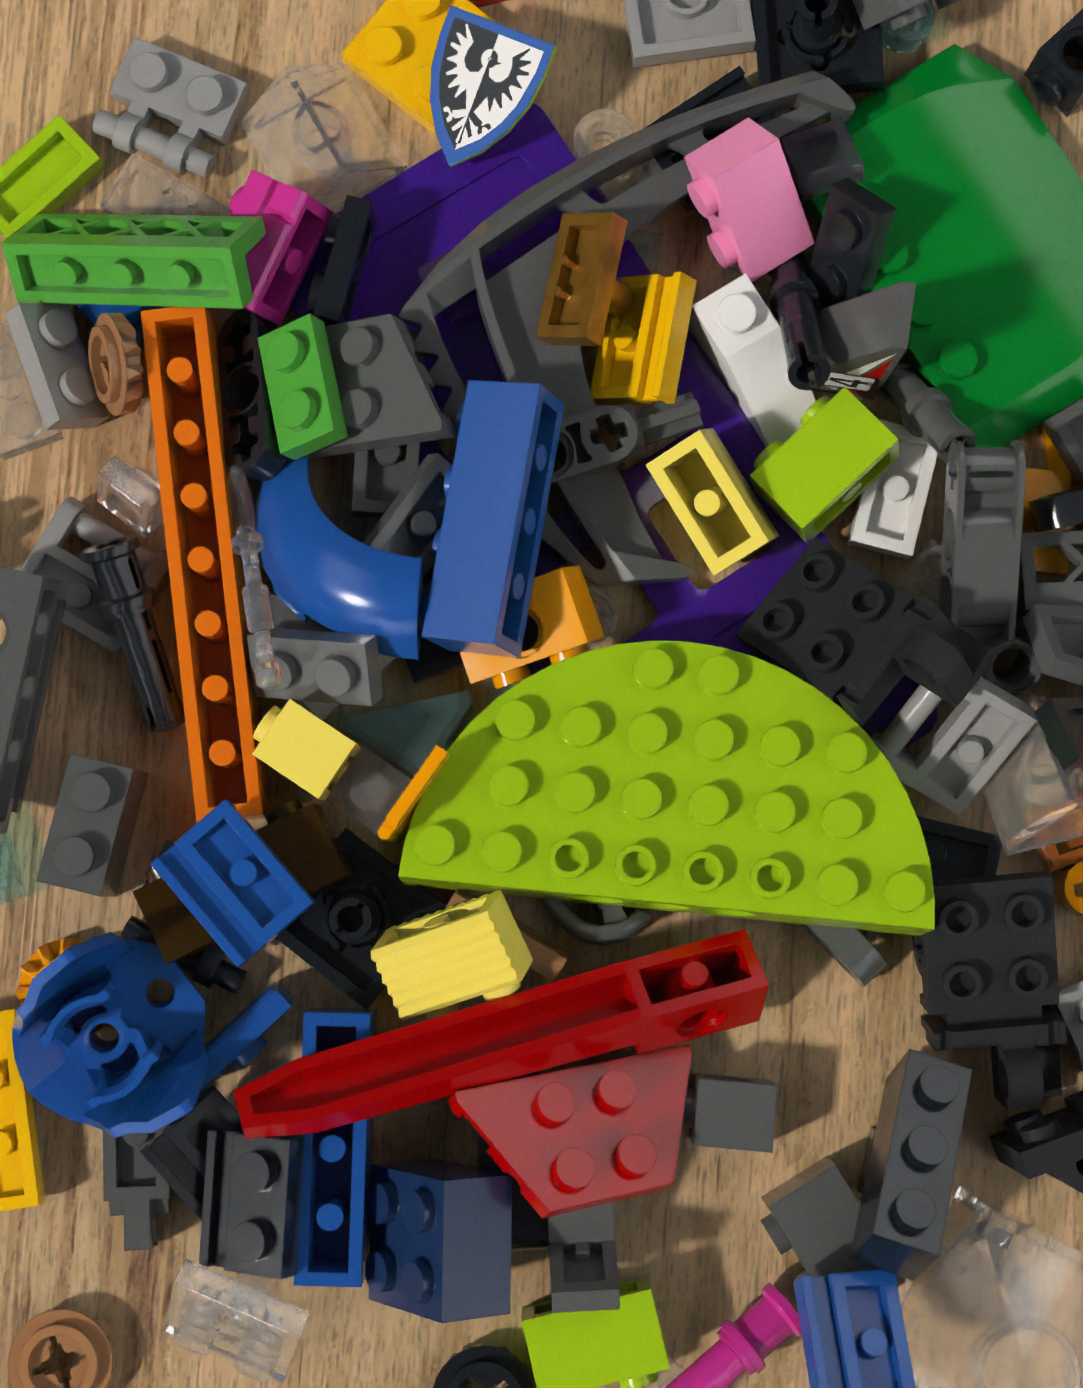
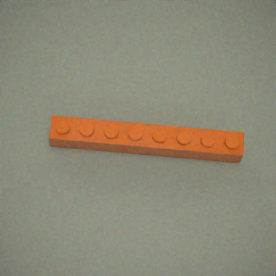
M168 307L141 311L196 822L198 823L225 799L230 800L246 820L265 818L264 814L272 810L267 764L252 755L260 743L253 738V734L261 722L262 716L260 699L255 697L247 635L251 632V619L234 471L228 467L225 460L217 346L218 328L208 308Z

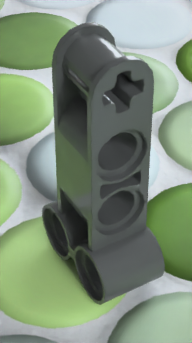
M1020 440L1010 441L1008 447H964L961 441H952L948 450L946 466L939 608L956 626L995 649L997 656L1006 649H1018L1017 660L1012 666L1005 670L997 671L993 670L992 663L982 677L1013 696L1021 695L1032 689L1041 676V669L1032 644L1020 631L1015 629L1026 478L1024 447Z

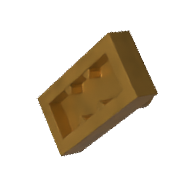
M614 212L562 213L538 323L537 338L550 345L601 346L607 316L611 318L621 316L627 311L632 301L630 285L616 277L628 223L627 220Z

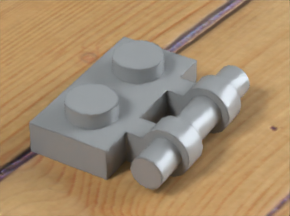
M134 37L109 90L114 101L128 106L127 112L118 116L100 109L94 118L92 130L98 135L111 139L112 145L116 149L131 155L135 154L138 150L162 160L165 169L180 175H184L189 171L207 179L213 172L216 156L198 149L203 137L226 146L250 94V90L245 81ZM153 117L179 127V130L172 137L149 129V125Z

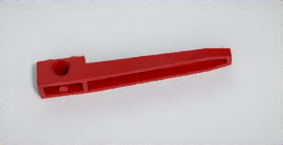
M746 928L608 965L298 1058L234 1090L245 1139L317 1133L451 1096L456 1091L502 1082L634 1045L636 1053L639 1055L754 1023L760 1020L769 983Z

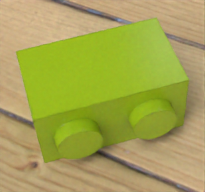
M845 386L832 399L825 395L815 401L803 414L800 420L802 427L785 443L778 439L768 445L756 458L753 464L756 470L750 474L755 492L807 544L901 458L899 439Z
M648 1276L619 1283L620 1309L552 1313V1300L522 1307L521 1323L536 1387L596 1388L619 1382L620 1388H639L657 1381L659 1378L657 1372L670 1369Z

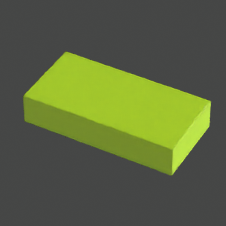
M59 114L0 166V233L6 239L38 213L56 212L105 167L101 158Z

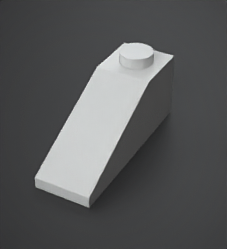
M743 274L692 305L688 327L690 333L765 446L767 447L778 439L785 443L802 427L800 420L803 414L816 400L811 390L798 389L789 381L781 328L747 274Z

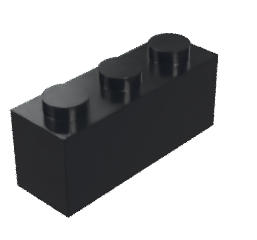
M909 1048L886 1078L849 1259L914 1281L940 1256L972 1069Z

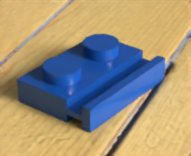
M227 799L222 801L173 843L174 845L161 857H157L150 863L236 967H242L254 954L270 943L316 903L240 811Z
M883 1270L832 1273L827 1276L816 1277L805 1275L793 1281L810 1388H916L895 1274Z

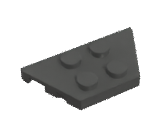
M392 314L325 326L348 437L308 454L309 460L455 436V427L451 419L442 414L430 390L434 387V383L425 365L416 359L415 344L402 320Z

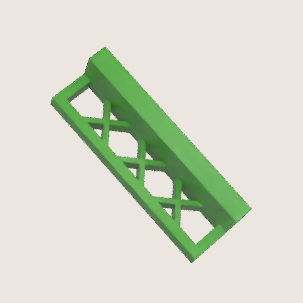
M38 213L5 239L1 245L18 302L243 309L254 298L245 255L266 235L263 216Z

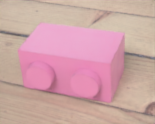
M749 117L684 156L693 180L687 184L689 196L699 213L709 221L713 233L707 236V242L714 257L723 268L727 269L732 266L742 275L746 273L750 281L753 282L815 244L779 138Z

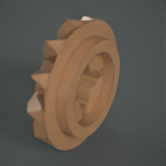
M122 312L101 313L97 318L95 327L90 332L88 344L89 368L96 395L114 416L136 412L140 402L139 398L144 391L141 382V373L144 369L140 360L141 348L136 343V330Z
M76 1307L57 1310L48 1309L29 1320L19 1330L11 1344L8 1355V1375L12 1388H107L115 1371L112 1356L114 1342L108 1340L101 1329L99 1319L89 1318L78 1312ZM56 1341L57 1344L61 1343L65 1353L76 1351L79 1354L85 1352V1355L70 1369V1380L64 1377L61 1369L50 1370L48 1367L38 1370V1367H41L55 1354L54 1343Z

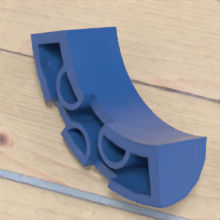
M308 455L297 460L287 457L282 469L275 477L265 482L254 480L250 526L256 559L258 563H261L273 584L275 594L304 622L312 618L335 632L377 635L378 652L381 655L418 660L423 630L420 611L425 596L422 557L404 556L373 548L354 539L334 525L322 512L314 499Z

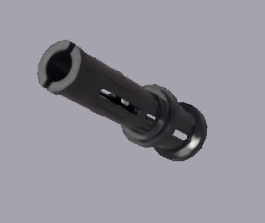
M129 535L93 545L82 550L80 553L83 562L92 565L103 599L98 604L100 614L105 615L106 620L113 621L135 691L142 707L147 730L149 733L155 731L162 732L185 723L184 708L174 683L175 680L151 609L156 605L155 599L157 595L153 587L146 585L135 550L140 546L138 536Z

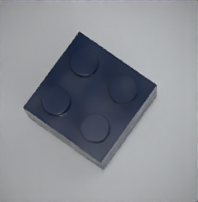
M439 1159L372 1164L371 1186L366 1200L367 1211L370 1217V1254L365 1263V1277L369 1286V1300L439 1323L510 1314L512 1176L506 1173Z

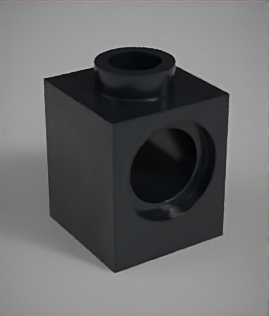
M1083 9L1039 48L1024 74L1031 81V87L1037 97L1049 106H1056L1066 117L1083 103V71L1073 69L1064 59V56H1073L1083 62Z

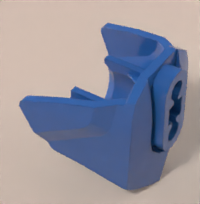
M109 932L74 945L61 953L32 979L25 1001L16 1010V1018L12 1027L14 1058L28 1093L57 1114L104 1130L114 1138L125 1134L153 1133L185 1116L196 1105L205 1080L209 1062L204 1044L206 1035V1000L177 962L166 964L156 943L135 937L124 939ZM162 978L168 980L174 990L170 999L150 1002L147 998L149 984L155 979ZM100 1023L113 1025L119 1033L118 1038L112 1041L102 1040L97 1035L96 1025Z

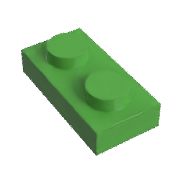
M309 313L258 337L280 454L297 460L347 438L348 434L324 321Z

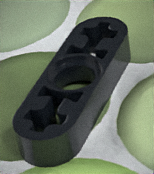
M240 309L225 321L219 333L217 343L225 460L228 467L233 471L258 482H265L279 473L287 459L279 451L258 343V337L278 327L251 311ZM259 382V387L256 396L252 403L246 408L249 394L253 387Z

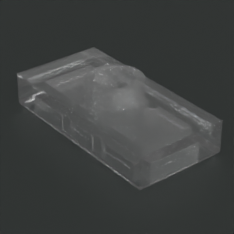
M134 153L130 155L100 204L107 214L230 216L228 206Z

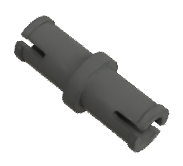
M904 362L897 363L879 392L901 413V421L904 427L913 436L923 437L937 452V456L946 464L949 446L952 441H961L964 447H975L976 442L972 439L977 438L976 434L970 427L965 426L952 412L949 398L940 389L929 388L916 374V371L910 364Z

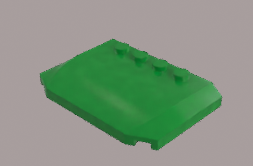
M953 44L885 85L884 90L876 91L855 104L856 109L849 122L839 123L828 120L783 147L782 150L803 211L806 212L810 209L820 225L831 185L845 178L852 179L897 208L871 292L902 281L916 283L905 356L929 388L940 389L949 398L952 412L965 426L970 427L976 434L977 438L972 439L976 442L975 447H1006L1010 441L1019 439L1040 426L1045 420L1083 399V181L1015 79Z

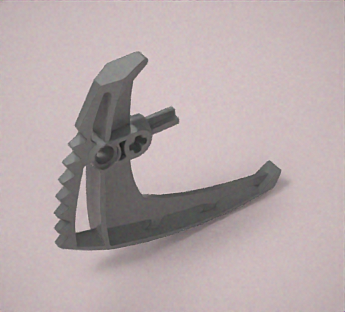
M809 71L762 85L694 108L641 129L578 159L531 186L482 221L438 262L399 314L400 320L404 323L421 328L414 341L415 355L437 360L429 371V375L434 383L433 388L451 392L442 409V414L450 419L456 420L457 410L460 404L465 401L466 388L444 346L434 316L474 289L485 330L504 382L540 383L565 405L557 449L564 456L565 464L560 470L553 473L550 492L556 491L579 530L603 563L604 568L596 569L585 559L563 534L547 510L541 540L569 565H580L584 578L596 587L638 586L686 580L692 574V568L688 564L662 560L636 511L619 468L627 462L646 456L647 445L703 427L699 404L694 399L692 391L676 396L675 404H666L660 401L636 410L633 409L630 402L618 406L610 404L596 407L584 371L581 347L578 345H550L536 337L558 232L486 281L481 262L558 210L566 213L614 212L628 221L624 242L627 241L657 215L689 194L687 184L693 180L685 159L645 179L606 203L596 202L587 195L588 192L670 150L677 151L686 156L709 142L704 136L732 127L748 117L755 119L790 107L797 108L760 124L761 127L779 138V140L822 118L834 122L847 123L856 109L855 103L829 77L815 71ZM606 426L607 432L610 435L620 433L622 438L618 440L616 451L609 452L604 443L593 444L592 440L596 439L599 427Z

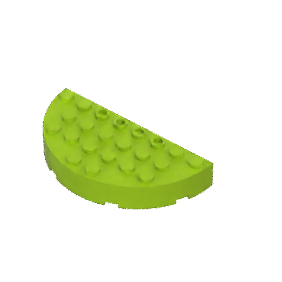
M685 641L623 643L586 651L536 672L496 698L467 725L447 750L450 757L420 797L405 838L398 874L403 885L481 893H492L496 890H501L503 895L804 925L835 926L915 936L935 930L934 886L930 858L921 825L909 796L894 769L870 736L840 706L817 688L787 670L757 657L724 647Z

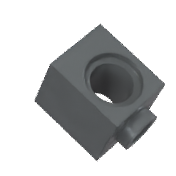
M694 1073L693 1087L687 1088L682 1127L689 1128L688 1138L693 1146L773 1153L778 1086L768 1079Z

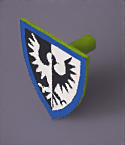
M450 5L439 35L431 66L430 103L435 133L449 166L453 167L484 153L514 128L534 102L558 48L556 45Z

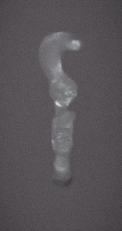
M233 465L229 473V498L236 536L231 539V547L233 553L241 555L246 583V586L242 589L247 629L254 634L258 665L254 667L256 685L265 689L273 688L282 684L283 677L281 665L275 662L270 634V631L274 628L269 590L267 585L262 584L258 552L264 549V539L262 534L256 533L254 506L245 474L239 465Z

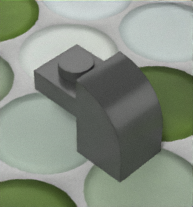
M614 1202L548 1217L552 1313L620 1309Z

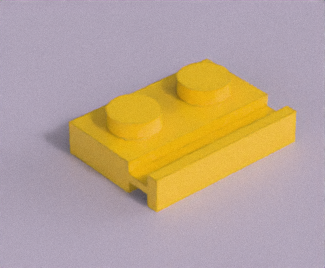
M674 272L673 276L670 277L651 274L619 278L630 285L632 301L627 311L621 316L615 318L607 316L602 344L597 349L590 388L594 402L600 405L611 404L615 406L630 402L631 405H652L653 401L675 404L697 280L683 272Z

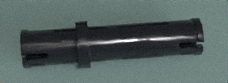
M800 252L787 260V264H781L768 272L772 284L768 299L774 318L779 320L788 366V379L794 387L807 391L812 390L808 376L809 372L814 371L815 380L819 388L829 379L831 371L830 363L826 358L817 318V310L820 305L819 293L814 281L808 276L807 260L804 254Z

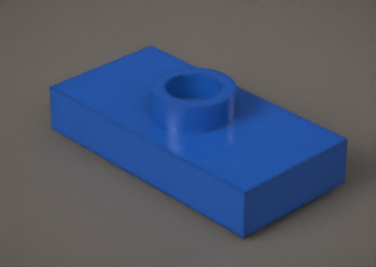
M274 981L205 1045L209 1062L201 1090L231 1062L241 1069L267 1045L268 1041L261 1034L292 1007L294 996L280 981L277 983Z

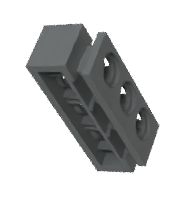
M1 566L0 620H3L6 627L5 638L0 645V834L7 833L11 812L19 813L21 809L66 601L59 599L63 580Z

